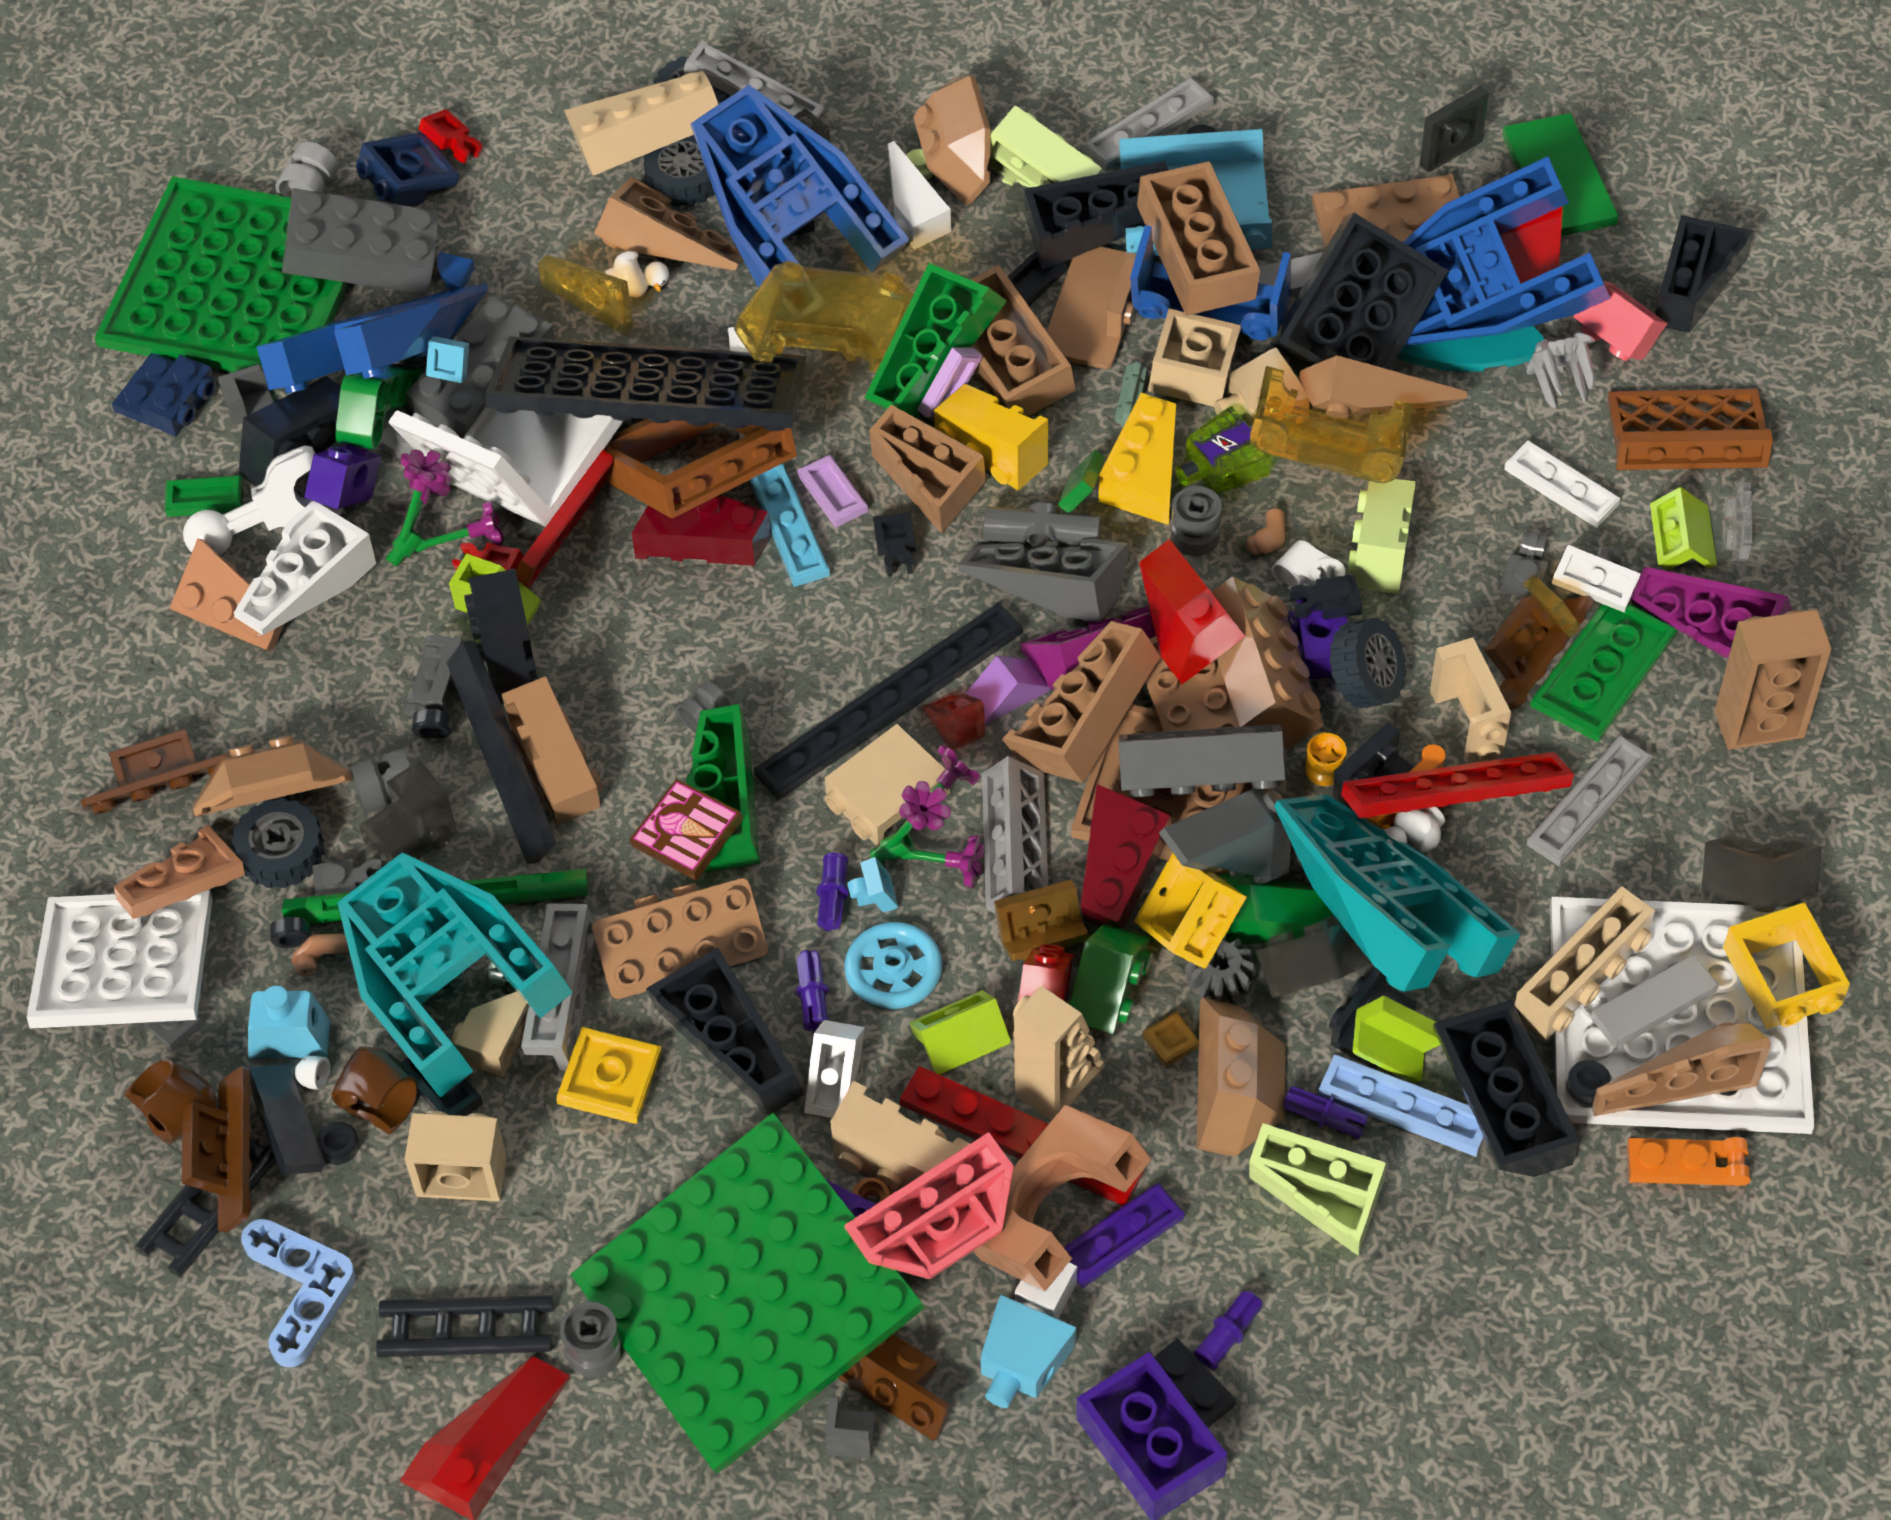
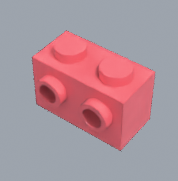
M1603 281L1611 299L1575 314L1573 317L1583 324L1580 329L1586 335L1593 337L1597 341L1602 338L1611 344L1608 350L1624 361H1628L1629 358L1643 360L1668 323L1613 283Z

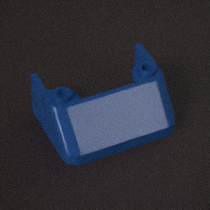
M1145 225L1130 276L1132 304L1144 318L1166 319L1168 309L1182 312L1184 310L1164 265L1154 263L1152 227ZM1283 252L1275 286L1258 283L1256 300L1203 311L1194 315L1241 325L1240 333L1246 334L1255 340L1263 341L1274 337L1278 333L1288 312L1291 300V253Z

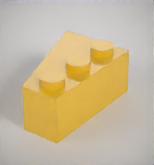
M963 384L934 410L935 429L984 455V467L991 471L993 477L1003 485L1009 484L1019 491L1048 465V419L1042 416H1038L1035 420L1022 415L1024 413L1023 408L1013 405L1010 409L997 404L999 403L997 397Z
M1140 394L1099 474L1098 502L1169 525L1176 403L1148 394Z

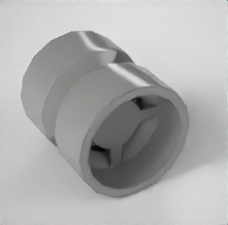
M300 143L297 145L289 159L288 165L284 168L276 182L277 193L279 196L289 198L292 197L293 188L325 193L326 185L331 183L338 170L337 159L328 149L317 143Z

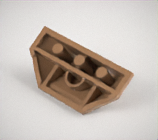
M969 75L952 78L936 90L923 106L918 108L913 116L928 170L965 205L972 204L990 183V172L986 170L990 158L991 129L976 78Z
M292 735L269 740L270 747L254 750L253 744L242 745L229 749L230 756L222 757L193 802V812L195 817L345 783L353 781L352 773L348 768L302 740L294 741Z
M1203 997L1200 1000L1196 1149L1226 1156H1237L1257 1141L1263 1123L1275 1127L1285 1118V1108L1283 1107L1285 1100V1044L1241 1006Z

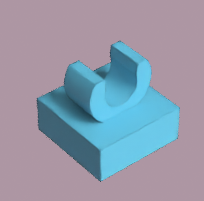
M433 336L428 341L426 376L462 383L467 379L469 343Z
M876 857L861 862L864 877L853 879L847 883L851 898H857L858 906L875 903L882 912L899 908L890 873Z

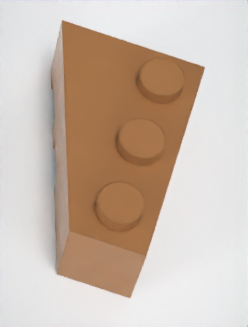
M890 405L869 430L872 457L941 534L986 482L984 455L893 405Z
M542 677L503 693L502 698L507 721L518 749L556 825L600 808L598 793L603 791L601 780L595 769L589 771L586 764L588 760L580 740H575L568 717L564 710H561L547 677Z

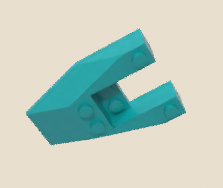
M1327 794L1277 800L1274 808L1312 888L1374 967L1386 976L1387 982L1392 987L1403 992L1428 987L1446 954L1458 962L1460 970L1469 976L1477 978L1500 972L1521 933L1436 862L1406 843L1394 840L1387 835L1385 830L1364 817L1359 818L1353 810Z
M403 852L337 902L361 999L439 1097H442L471 1074L473 1070L421 1004L486 954L539 1018H542L573 993L552 962L492 894Z

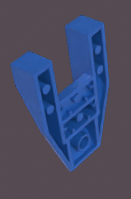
M747 85L691 123V128L728 231L763 298L788 331L814 314L825 300V296L786 247L783 240L826 212L871 273L900 254L910 240L841 150L752 86Z
M1549 157L1446 203L1403 241L1409 247L1448 270L1404 346L1504 334L1575 315L1611 299L1591 253H1587L1522 284L1520 283L1500 235L1569 203Z
M487 283L428 295L257 346L268 388L273 390L284 387L286 394L308 388L306 381L345 369L346 375L362 372L364 379L386 373L384 368L386 365L409 359L411 356H414V358L427 356L428 341L433 336L451 340L488 291Z

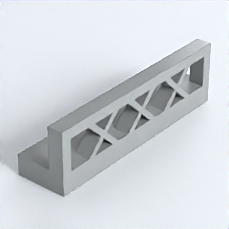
M1009 756L982 773L986 910L996 913L994 907L995 900L1025 892L1024 876H1026L1034 890L1048 886L1044 772ZM1020 777L1030 781L1031 796H1029L1021 784ZM1022 807L1032 820V830L1022 817ZM1023 841L1033 854V864L1023 851Z
M547 904L539 949L556 967L573 993L542 1018H539L529 1006L521 1045L525 1055L554 1056L559 1070L562 1071L567 1069L579 1035L595 943L591 929L594 920L587 904Z

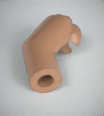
M1281 509L1267 511L1265 515L1266 527L1257 531L1256 535L1248 537L1246 545L1252 555L1268 554L1283 546L1285 542V516Z
M345 934L311 935L293 953L292 964L295 966V972L303 977L311 976L316 972V962L324 954H348L349 948Z

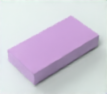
M952 348L917 410L925 417H934V410L963 384L968 383L982 359V355L974 348Z
M830 454L798 469V477L835 528L868 512V505Z

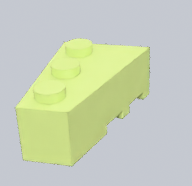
M1016 105L990 136V158L987 168L1005 176L1002 182L1011 186L1018 182L1031 188L1096 175L1102 169L1089 156L1076 150L1065 142L1060 135L1050 131L1039 123L1033 115L1024 112Z

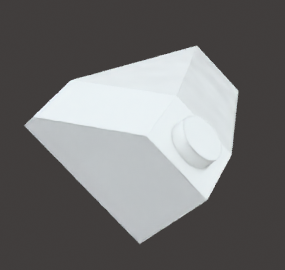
M312 501L286 524L281 533L283 538L276 550H271L266 558L267 565L260 577L253 579L235 609V618L264 635L347 590L376 565L369 534L318 502Z

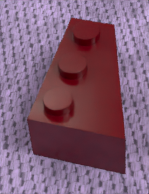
M676 493L673 495V503L678 502V497ZM721 495L674 518H670L647 506L632 531L635 559H647L650 556L671 558V561L699 559L707 560V563L755 566L771 538L768 511Z
M1096 784L1081 911L1084 921L1098 927L1107 924L1124 929L1166 844L1159 832L1171 825V818L1166 813L1099 784Z

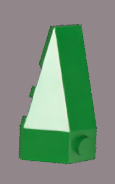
M1230 873L1216 874L1246 896L1244 903L1225 934L1226 942L1228 943L1238 938L1242 945L1349 935L1312 888L1311 884L1285 879L1261 884L1255 882L1253 875L1245 874L1239 879L1232 877Z

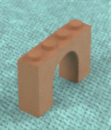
M1064 1105L1013 1168L1002 1233L973 1252L980 1260L1046 1292L1072 1258L1052 1232L1033 1224L1035 1213L1044 1198L1061 1184L1084 1177L1097 1179L1126 1192L1152 1159L1132 1133Z

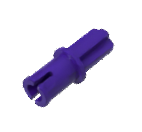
M837 852L824 855L822 881L816 889V893L820 898L817 924L827 932L840 928L843 903L849 894L848 888L845 886L849 858Z
M804 950L801 951L796 959L799 977L796 995L801 999L804 1030L816 1031L819 1028L818 1022L829 1021L826 1005V995L829 992V987L823 981L821 955L819 952Z
M1292 1086L1288 1090L1283 1105L1285 1110L1319 1123L1318 1128L1323 1129L1325 1125L1354 1137L1356 1140H1360L1363 1128L1350 1124L1348 1121L1365 1127L1369 1118L1367 1114H1362L1335 1103L1334 1097H1330L1328 1100L1296 1086Z
M1251 1291L1241 1292L1222 1317L1218 1316L1214 1319V1328L1199 1347L1193 1351L1195 1357L1203 1365L1211 1370H1216L1218 1364L1232 1346L1243 1341V1332L1263 1306V1302L1256 1294Z

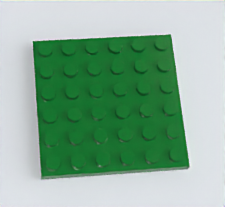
M172 176L94 338L97 347L143 356L155 353L174 361L179 355L210 366L211 369L232 373L258 364L262 367L257 346L331 324L349 283L282 273L291 198Z
M774 1113L770 1114L570 1274L590 1302H598L608 1307L614 1314L621 1345L711 1469L717 1474L727 1468L926 1308L897 1270L871 1264L867 1261L844 1228V1225L855 1219V1216Z

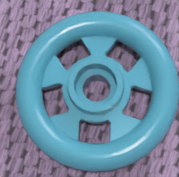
M887 922L868 928L852 942L846 954L844 969L848 984L860 999L879 1008L901 1009L915 1005L929 996L939 982L943 963L941 952L936 942L925 931L907 923ZM896 938L897 946H887L880 949L879 941ZM915 945L924 954L923 957L917 960H913L911 953L907 950ZM862 957H874L873 970H861ZM892 959L900 961V963L896 966H889L886 964L889 960ZM912 972H916L922 976V979L915 986L911 987L904 981L911 976ZM878 979L882 982L893 984L889 993L873 988Z

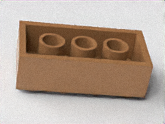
M1210 161L1141 176L1137 207L1145 225L1152 227L1153 243L1185 315L1256 300L1260 269Z
M1000 265L972 278V281L989 287L1007 300L971 347L982 355V359L974 372L989 394L998 398L999 403L997 404L1008 409L1013 405L1023 408L1024 413L1022 415L1028 417L1075 392L1076 388L1070 363Z
M1232 576L1214 589L1212 594L1245 636L1217 658L1238 725L1240 727L1280 724L1283 748L1291 749L1324 726L1319 711L1321 707L1320 702L1313 693L1308 680L1310 673L1298 651L1299 641L1289 625L1286 616L1288 609L1285 603L1278 596H1272L1258 589L1254 584H1248Z
M1817 609L1809 611L1793 610L1783 615L1764 618L1755 616L1745 621H1738L1715 707V714L1728 750L1805 738L1832 649Z

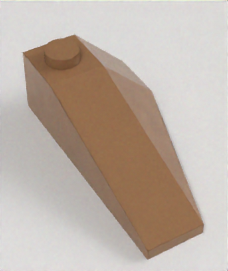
M1726 1022L1716 1025L1712 1029L1702 1032L1599 1087L1596 1090L1592 1106L1593 1115L1599 1116L1758 1086L1771 1047L1769 1038L1749 1022L1736 1025Z

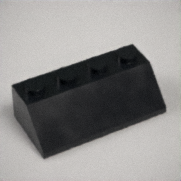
M1512 1000L1434 1023L1433 1029L1499 1170L1536 1177L1573 1165L1580 1141Z

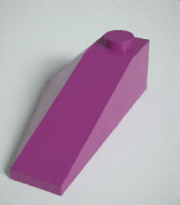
M1644 567L1630 599L1640 608L1726 658H1729L1738 621H1745L1755 616L1764 618L1783 615L1793 611L1789 598L1785 595Z
M1149 605L1121 613V622L1118 617L1103 619L1101 622H1087L1089 631L1087 629H1076L1066 632L1063 629L1020 643V648L1049 688L1054 689L1052 684L1062 674L1066 675L1076 668L1080 663L1077 657L1111 621L1141 628L1149 639L1153 638L1156 634Z

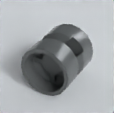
M1191 486L1182 489L1172 501L1171 541L1181 553L1190 556H1202L1210 553L1217 547L1220 541L1222 502L1214 491L1203 486Z
M403 748L382 754L380 762L377 763L370 758L349 765L365 814L387 808L389 800H394L399 804L419 797Z
M583 1302L566 1312L561 1320L560 1333L570 1367L584 1377L597 1378L607 1375L616 1368L622 1355V1345L614 1314L608 1307L598 1302Z

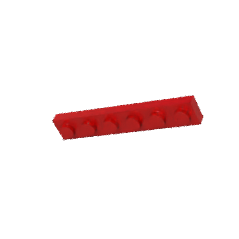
M1555 752L1346 781L1343 783L1341 796L1359 818H1372L1377 815L1411 812L1417 809L1445 807L1451 804L1480 802L1485 799L1506 796L1514 797L1519 794L1540 791L1548 792L1553 789L1571 787L1574 773Z
M918 1066L900 1097L901 1106L976 1140L989 1132L1003 1152L1018 1159L1023 1157L1049 1125L1042 1120L921 1066ZM1145 1169L1126 1192L1094 1178H1077L1069 1182L1124 1206L1129 1203L1145 1173Z

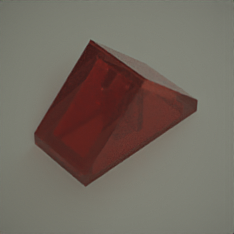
M956 690L922 706L945 745L953 751L985 737L984 705L981 699Z

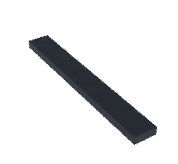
M997 603L755 767L754 775L780 800L1022 635L1023 626Z

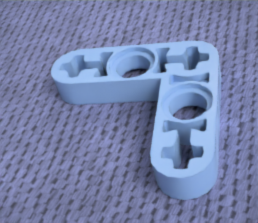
M266 1219L255 1220L244 1228L241 1235L242 1244L247 1255L254 1261L303 1283L269 1338V1349L275 1362L284 1367H295L307 1359L355 1282V1271L350 1259L344 1254ZM268 1233L271 1243L280 1247L278 1253L276 1254L273 1246L266 1243H261L257 1248L253 1240L254 1237L262 1238ZM298 1249L307 1250L310 1253V1258L304 1265L294 1267L287 1263L288 1256L293 1251ZM338 1267H341L344 1275L342 1279L334 1277L328 1285L329 1279L326 1272L328 1270L335 1272ZM327 1285L330 1295H332V1297H329L325 1292H323ZM317 1301L324 1305L323 1313L315 1319H306L301 1316L302 1308L309 1302ZM295 1322L301 1327L296 1336L298 1349L289 1348L286 1353H283L281 1343L283 1341L290 1343L297 1333L295 1325L292 1324Z

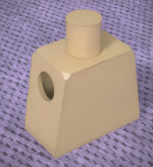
M1275 347L1231 372L1227 380V397L1214 403L1216 415L1222 423L1234 419L1230 413L1233 411L1232 414L1236 418L1240 416L1252 432H1257L1308 419L1310 400L1304 387Z

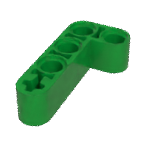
M392 363L384 366L386 373L364 379L362 372L345 375L340 390L336 423L337 442L376 450L382 440L386 411L407 404L405 393L424 373L423 369Z

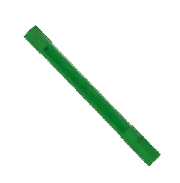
M586 869L464 881L492 894L501 905L588 896ZM350 892L283 899V918L299 917L308 920L311 924L342 921L337 902Z

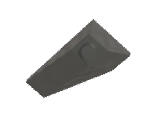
M1081 539L1080 546L1059 547L1058 541H1046L1045 546L1034 549H1024L1021 543L975 545L958 563L959 571L1064 617L1082 619L1085 622H1101L1118 602L1129 553L1128 543L1099 539Z
M1271 788L1249 790L1169 825L1159 832L1181 865L1212 873L1222 868L1229 870L1234 878L1241 879L1245 874L1253 875L1255 882L1261 884L1283 880L1289 875L1291 842L1274 808L1277 800L1283 798Z

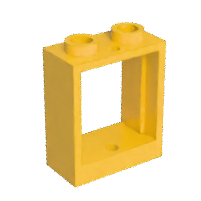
M1172 853L1134 922L1172 953L1206 969L1244 903L1246 896L1215 873L1182 866ZM1166 887L1165 894L1160 895L1161 888Z
M1805 902L1729 927L1723 949L1766 1029L1779 1025L1789 1027L1800 1022L1804 1017L1818 1012L1820 1014H1829L1843 1004L1850 983ZM1796 940L1822 987L1776 1002L1751 954Z

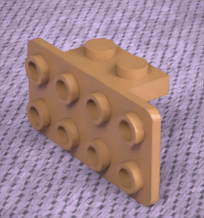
M1099 247L1072 258L1047 329V333L1068 362L1101 369H1110L1113 366L1126 325L1132 324L1135 314V308L1132 304L1130 276L1136 254Z
M1156 636L1150 638L1149 640L1160 655ZM1159 658L1145 682L1163 731L1239 727L1217 659L1182 685L1163 659Z
M739 878L699 890L695 882L672 889L674 894L672 898L659 901L657 894L636 899L633 900L634 909L594 921L591 929L610 995L615 999H622L645 992L647 987L716 948H719L729 966L764 957L768 952V946L749 882L744 878Z

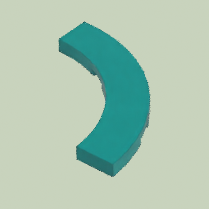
M1534 326L1499 335L1404 346L1397 358L1438 370L1480 372L1484 371V368L1506 365L1508 368L1530 361L1537 343L1545 338Z

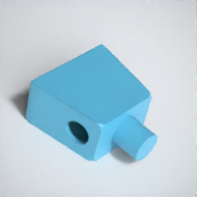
M272 986L266 991L252 993L248 1024L249 1059L305 1058L306 1056L313 1055L327 1058L331 1021L312 992L286 991L281 986Z
M1000 1295L980 1359L981 1374L993 1379L985 1394L987 1400L998 1407L1008 1408L1017 1390L1037 1398L1073 1351L1076 1345V1327Z

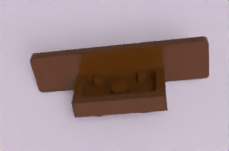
M1535 596L1523 597L1484 649L1485 653L1505 678L1499 689L1510 710L1517 709L1524 704L1528 697L1527 694L1533 685L1546 674L1549 663L1556 654L1564 649L1567 644L1566 640L1573 630L1585 620V614L1593 604L1590 596L1564 599L1551 617H1549Z
M186 729L109 752L119 787L81 799L82 807L85 811L92 809L94 815L116 809L117 801L129 797L132 798L133 802L150 799L156 796L155 789L170 785L171 790L188 787L194 784L193 777L208 773L210 777L222 757L230 756V752L196 762Z
M240 1066L219 1082L218 1109L193 1101L183 1108L182 1184L218 1194V1231L228 1233L247 1220L252 1206L249 1197V1175L252 1168L249 1159V1138L252 1131V1126L249 1122V1101L252 1088L250 1086V1070L243 1066Z
M892 1334L837 1378L929 1439L935 1441L941 1435L951 1407L947 1402L922 1387L934 1374L938 1362L896 1335Z

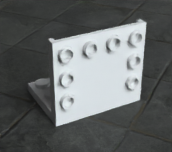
M484 408L463 439L443 424H440L438 428L434 427L429 420L418 413L409 416L397 410L388 423L413 449L422 451L424 456H427L430 450L439 452L441 457L438 463L446 462L451 466L449 476L452 478L451 485L491 501L502 508L546 527L591 464L606 447L623 421L614 420L611 416L595 415L591 418H578L573 416L572 413H556L550 416H542L534 411L527 410L502 413L497 411L496 408Z

